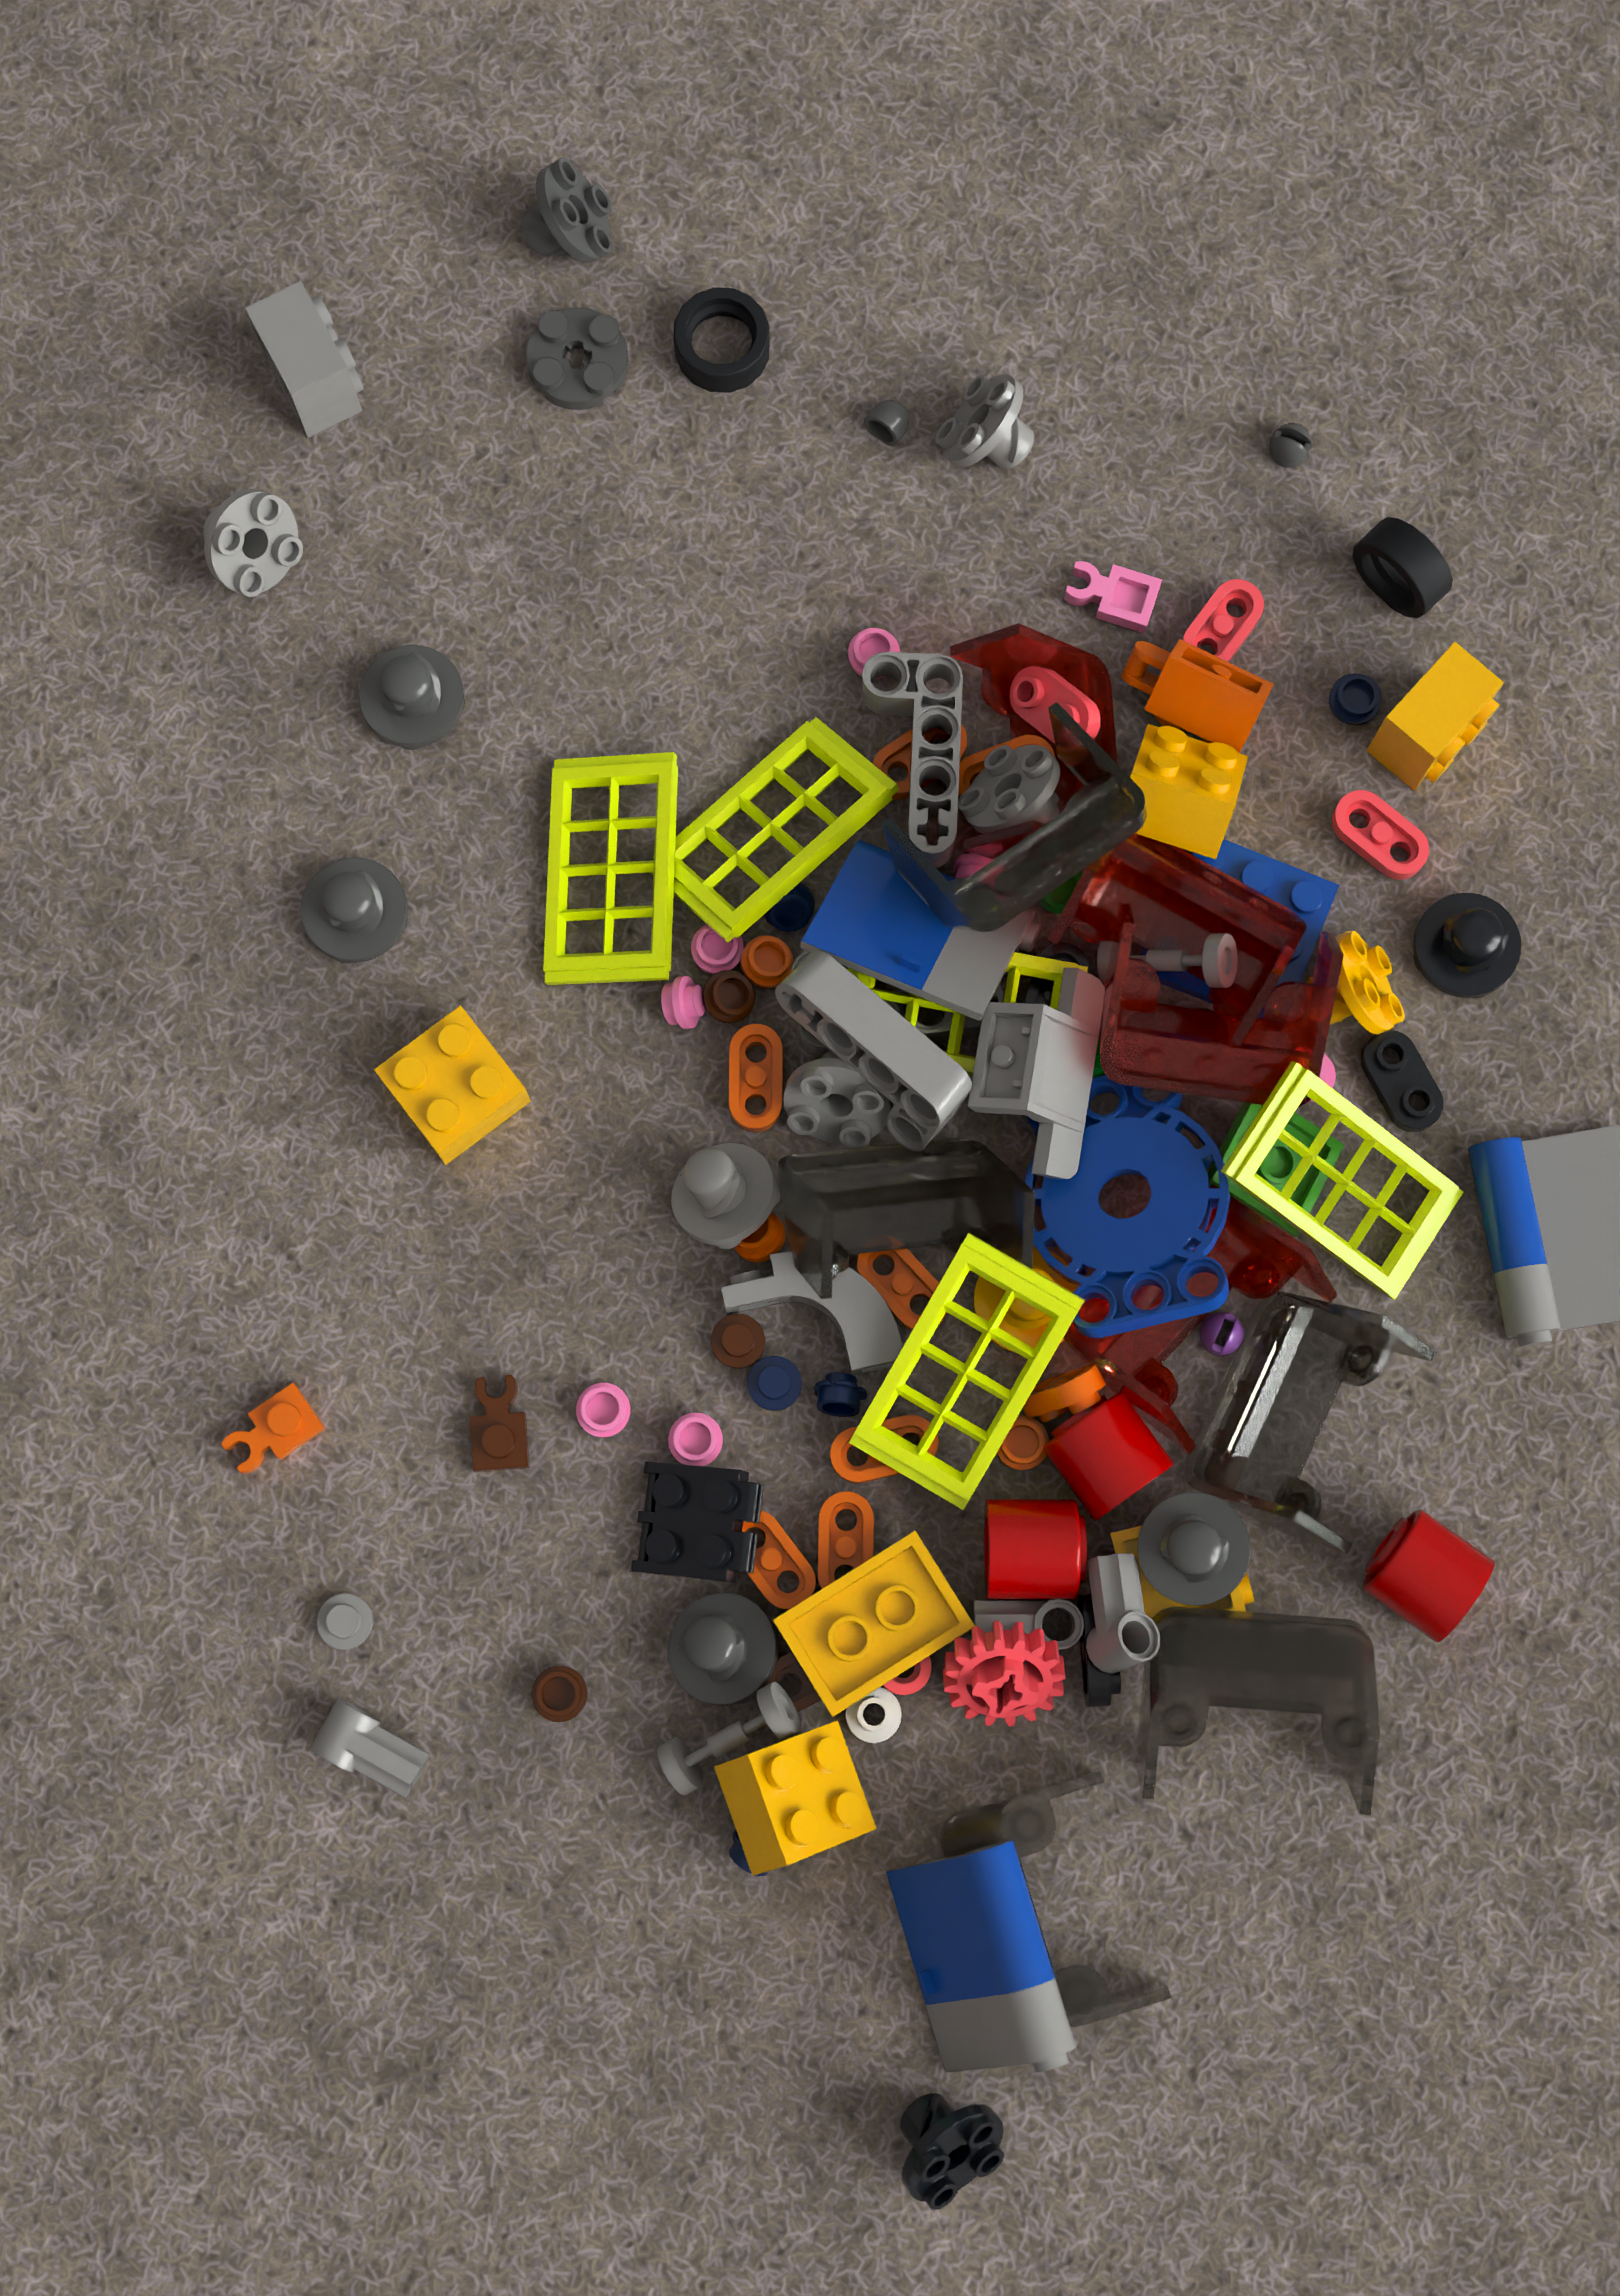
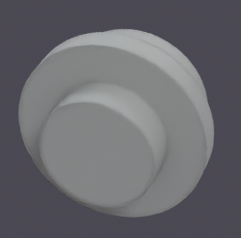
M338 1594L329 1598L322 1605L317 1616V1629L322 1640L329 1646L340 1650H349L360 1646L369 1637L373 1627V1615L370 1607L363 1599L352 1594Z

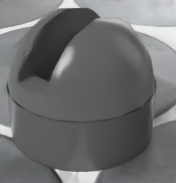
M891 399L885 400L872 408L865 417L864 424L873 436L888 446H895L908 428V413L900 402Z
M1292 422L1280 426L1272 435L1269 453L1274 462L1282 467L1294 468L1300 466L1308 458L1312 447L1308 430L1301 424ZM1295 440L1302 442L1304 444V447Z

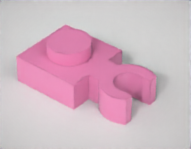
M1075 562L1072 575L1085 579L1089 586L1085 589L1067 586L1064 600L1075 606H1084L1091 602L1099 604L1096 619L1145 634L1162 579L1114 564L1108 578L1100 575L1097 568L1088 562Z

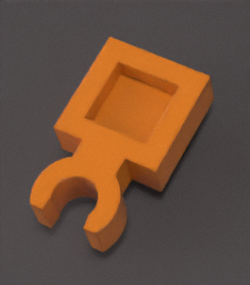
M292 1382L248 1413L256 1426L249 1432H232L225 1437L221 1445L227 1451L240 1443H247L251 1451L249 1458L237 1466L240 1473L247 1474L253 1472L261 1465L264 1459V1452L270 1448L276 1457L282 1460L325 1430L326 1427L298 1386Z

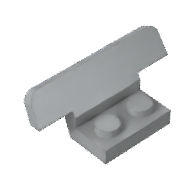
M1064 968L1057 1010L1045 1004L989 1003L982 1017L972 1076V1090L970 1091L968 1107L976 1113L1026 1115L1030 1119L1039 1122L1031 1174L1057 1180L1072 1178L1078 1170L1105 999V988L1101 980L1079 968Z

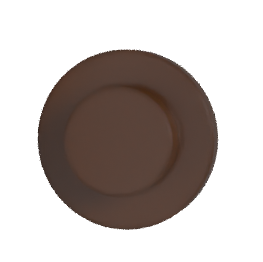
M723 970L715 973L706 981L702 991V1001L707 1013L713 1019L731 1024L739 1022L749 1015L755 1003V992L751 982L743 974L733 970Z
M744 1314L726 1316L716 1324L712 1331V1351L719 1362L727 1367L734 1369L749 1367L759 1360L764 1351L765 1335L763 1329L750 1316Z
M553 1666L544 1670L536 1678L532 1687V1702L535 1709L542 1717L553 1722H565L575 1718L585 1707L588 1697L587 1685L583 1677L576 1670L567 1666Z

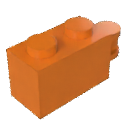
M1179 639L1171 653L1149 642L1137 641L1121 674L1122 679L1127 684L1150 695L1144 710L1153 714L1160 724L1175 727L1179 730L1184 729L1201 737L1203 742L1227 744L1238 753L1241 752L1274 686L1273 683ZM1149 664L1162 670L1159 677L1146 671Z

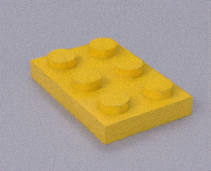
M913 1531L773 1620L832 1717L975 1626L916 1531Z

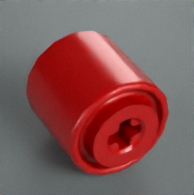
M1122 1392L1115 1394L1109 1399L1102 1395L1100 1401L1073 1415L1051 1432L1055 1438L1044 1446L1045 1453L1094 1521L1101 1518L1174 1465V1462Z
M1073 1499L985 1500L983 1544L986 1599L1077 1598L1080 1583L1085 1582L1087 1567L1086 1525L1084 1516H1079L1077 1502Z
M1419 1509L1410 1514L1406 1519L1404 1517L1400 1518L1379 1543L1365 1567L1367 1575L1363 1581L1362 1589L1434 1642H1441L1453 1631L1473 1606L1492 1574L1495 1561L1429 1514Z

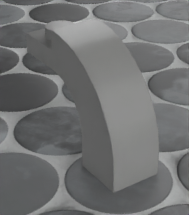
M804 1252L770 1254L773 1276L763 1278L762 1271L745 1272L730 1277L731 1285L721 1287L727 1315L781 1303H801L814 1307L824 1313L835 1324L842 1337L851 1375L892 1367L903 1348L896 1321L883 1297L863 1276L852 1268L831 1258Z

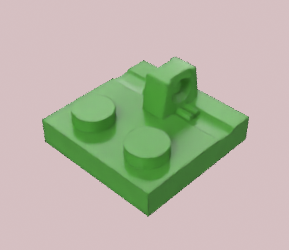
M1260 1088L1249 1091L1219 1149L1224 1164L1269 1097V1094ZM1296 1112L1284 1128L1285 1131L1308 1148L1321 1130ZM1330 1135L1318 1156L1331 1166H1334L1344 1144ZM1277 1139L1256 1171V1174L1281 1192L1303 1157ZM1213 1160L1207 1174L1211 1188H1220L1218 1170ZM1311 1165L1290 1199L1310 1213L1328 1176ZM1228 1179L1230 1200L1287 1238L1299 1236L1300 1232Z

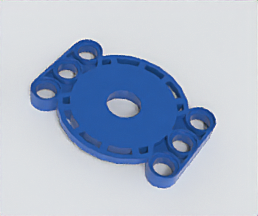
M1151 1063L1092 1078L1077 1173L1072 1178L1061 1180L1044 1177L1042 1189H1034L1038 1175L1031 1174L1033 1159L1027 1168L1022 1190L1023 1219L1033 1246L1052 1270L1068 1282L1079 1286L1073 1293L1085 1299L1084 1303L1092 1298H1100L1109 1303L1107 1316L1099 1322L1089 1323L1083 1321L1079 1317V1311L1075 1316L1073 1324L1076 1330L1089 1338L1108 1337L1208 1313L1218 1309L1226 1301L1229 1294V1283L1222 1265L1215 1259L1206 1257L1214 1247L1226 1223L1230 1202L1229 1181L1226 1175L1220 1172L1225 1164L1217 1145L1203 1127L1183 1112L1176 1110L1183 1099V1090L1176 1071L1169 1065ZM1162 1079L1172 1085L1170 1094L1161 1101H1150L1142 1095L1144 1087L1153 1080ZM1109 1092L1119 1097V1104L1111 1113L1100 1115L1090 1109L1092 1100L1101 1093ZM1027 1116L1031 1128L1037 1137L1039 1123ZM1182 1126L1197 1136L1204 1147L1196 1150L1191 1142L1181 1134ZM1213 1160L1218 1170L1220 1188H1211L1206 1171ZM1131 1174L1139 1175L1149 1183L1151 1198L1147 1207L1140 1214L1131 1218L1119 1219L1109 1216L1101 1209L1099 1204L1100 1191L1112 1179L1121 1175ZM1032 1204L1041 1208L1047 1227L1038 1233L1033 1222ZM1217 1207L1216 1217L1208 1233H1206L1211 1209ZM1046 1247H1057L1062 1256L1070 1263L1068 1267L1054 1258ZM1201 1272L1211 1273L1218 1278L1216 1290L1205 1297L1194 1296L1187 1290L1189 1280ZM1147 1285L1159 1287L1164 1295L1161 1303L1151 1310H1143L1133 1304L1135 1293Z

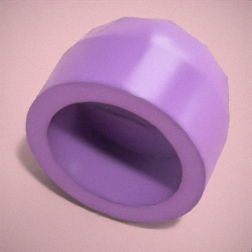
M1214 1313L1201 1325L1199 1333L1201 1344L1212 1355L1220 1357L1231 1355L1240 1348L1244 1341V1327L1241 1321L1231 1313ZM1224 1320H1227L1233 1325L1222 1347L1214 1342Z

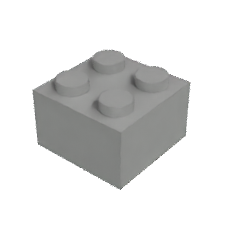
M299 281L245 307L262 353L307 437L315 435L362 411L357 393L364 390L355 370V361L343 338H337L331 326L333 325L331 316L319 295L310 298L303 283Z

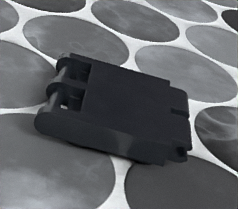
M645 1462L644 1473L649 1474L644 1511H638L637 1522L642 1523L638 1561L632 1560L631 1572L736 1583L737 1572L753 1573L758 1534L742 1532L743 1522L759 1523L764 1484L748 1482L749 1472L743 1470Z

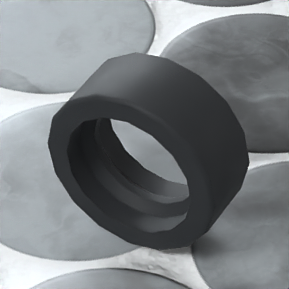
M714 287L696 293L682 305L674 321V351L681 372L694 385L710 392L730 393L749 386L762 374L769 360L770 326L763 308L750 295L734 288ZM716 316L733 317L748 326L752 336L751 348L740 360L728 364L708 362L700 358L692 346V335L696 327L704 320Z
M1384 518L1353 547L1352 557L1356 569L1365 584L1391 609L1405 617L1420 618L1451 590L1453 578L1449 565L1441 552L1427 536L1413 525L1399 518Z

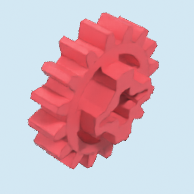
M994 1621L992 1631L986 1633L978 1626H974L971 1628L972 1640L969 1641L965 1638L957 1637L954 1640L955 1652H946L944 1655V1691L950 1693V1705L953 1708L964 1705L965 1718L969 1720L976 1717L979 1713L985 1715V1725L991 1726L996 1718H1005L1008 1727L1015 1725L1016 1716L1023 1715L1031 1722L1035 1721L1036 1708L1039 1707L1043 1710L1051 1711L1054 1708L1053 1696H1063L1064 1693L1063 1680L1066 1679L1064 1658L1059 1656L1058 1643L1056 1640L1045 1642L1044 1630L1040 1628L1032 1631L1030 1634L1024 1633L1023 1622L1017 1621L1011 1630H1004L1000 1621Z

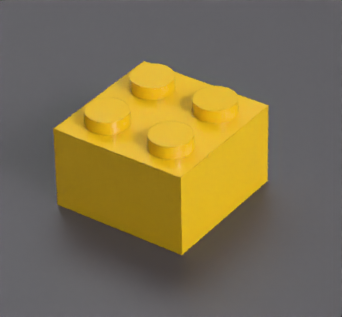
M1454 642L1386 716L1366 751L1412 790H1415L1425 778L1434 784L1452 764L1453 758L1464 745L1467 747L1487 725V720L1498 709L1500 704L1493 698L1504 682L1459 644Z
M1147 724L1114 827L1216 859L1236 806L1248 756L1238 753L1233 747L1224 743H1207L1188 737L1183 731L1175 727H1157Z
M461 1005L374 1069L384 1086L445 1165L531 1102L526 1088Z
M838 1720L714 1766L752 1876L788 1866L877 1829Z

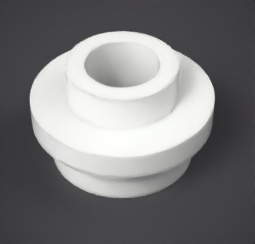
M879 1687L846 1708V1721L849 1729L856 1737L865 1742L878 1743L889 1739L897 1731L901 1722V1707L897 1698L890 1691ZM871 1703L879 1704L885 1713L883 1721L876 1726L867 1724L863 1718L864 1708Z

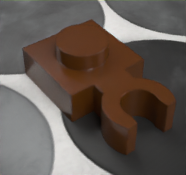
M505 1375L506 1390L498 1398L488 1396L486 1379L484 1377L476 1379L475 1394L479 1402L485 1406L486 1415L470 1417L473 1471L475 1473L530 1468L526 1413H510V1405L515 1401L518 1393V1386L512 1375Z

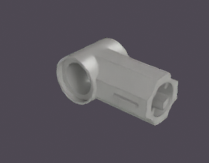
M1116 1553L1097 1556L1088 1560L1087 1565L1095 1618V1627L1090 1630L1087 1637V1652L1090 1660L1102 1672L1110 1674L1151 1660L1157 1654L1160 1647V1634L1152 1618L1144 1612L1137 1557L1129 1553Z
M973 1600L972 1622L985 1633L992 1631L994 1621H1000L1004 1630H1011L1017 1621L1023 1622L1024 1633L1030 1634L1038 1628L1043 1630V1617L1052 1609L1061 1610L1066 1613L1071 1622V1631L1067 1638L1062 1641H1056L1059 1650L1070 1648L1076 1644L1082 1636L1084 1629L1081 1612L1077 1606L1067 1600ZM1044 1633L1045 1642L1053 1641Z
M337 1698L310 1746V1750L336 1766L350 1772L357 1770L396 1794L408 1797L426 1767L431 1754L381 1727V1721L371 1714Z

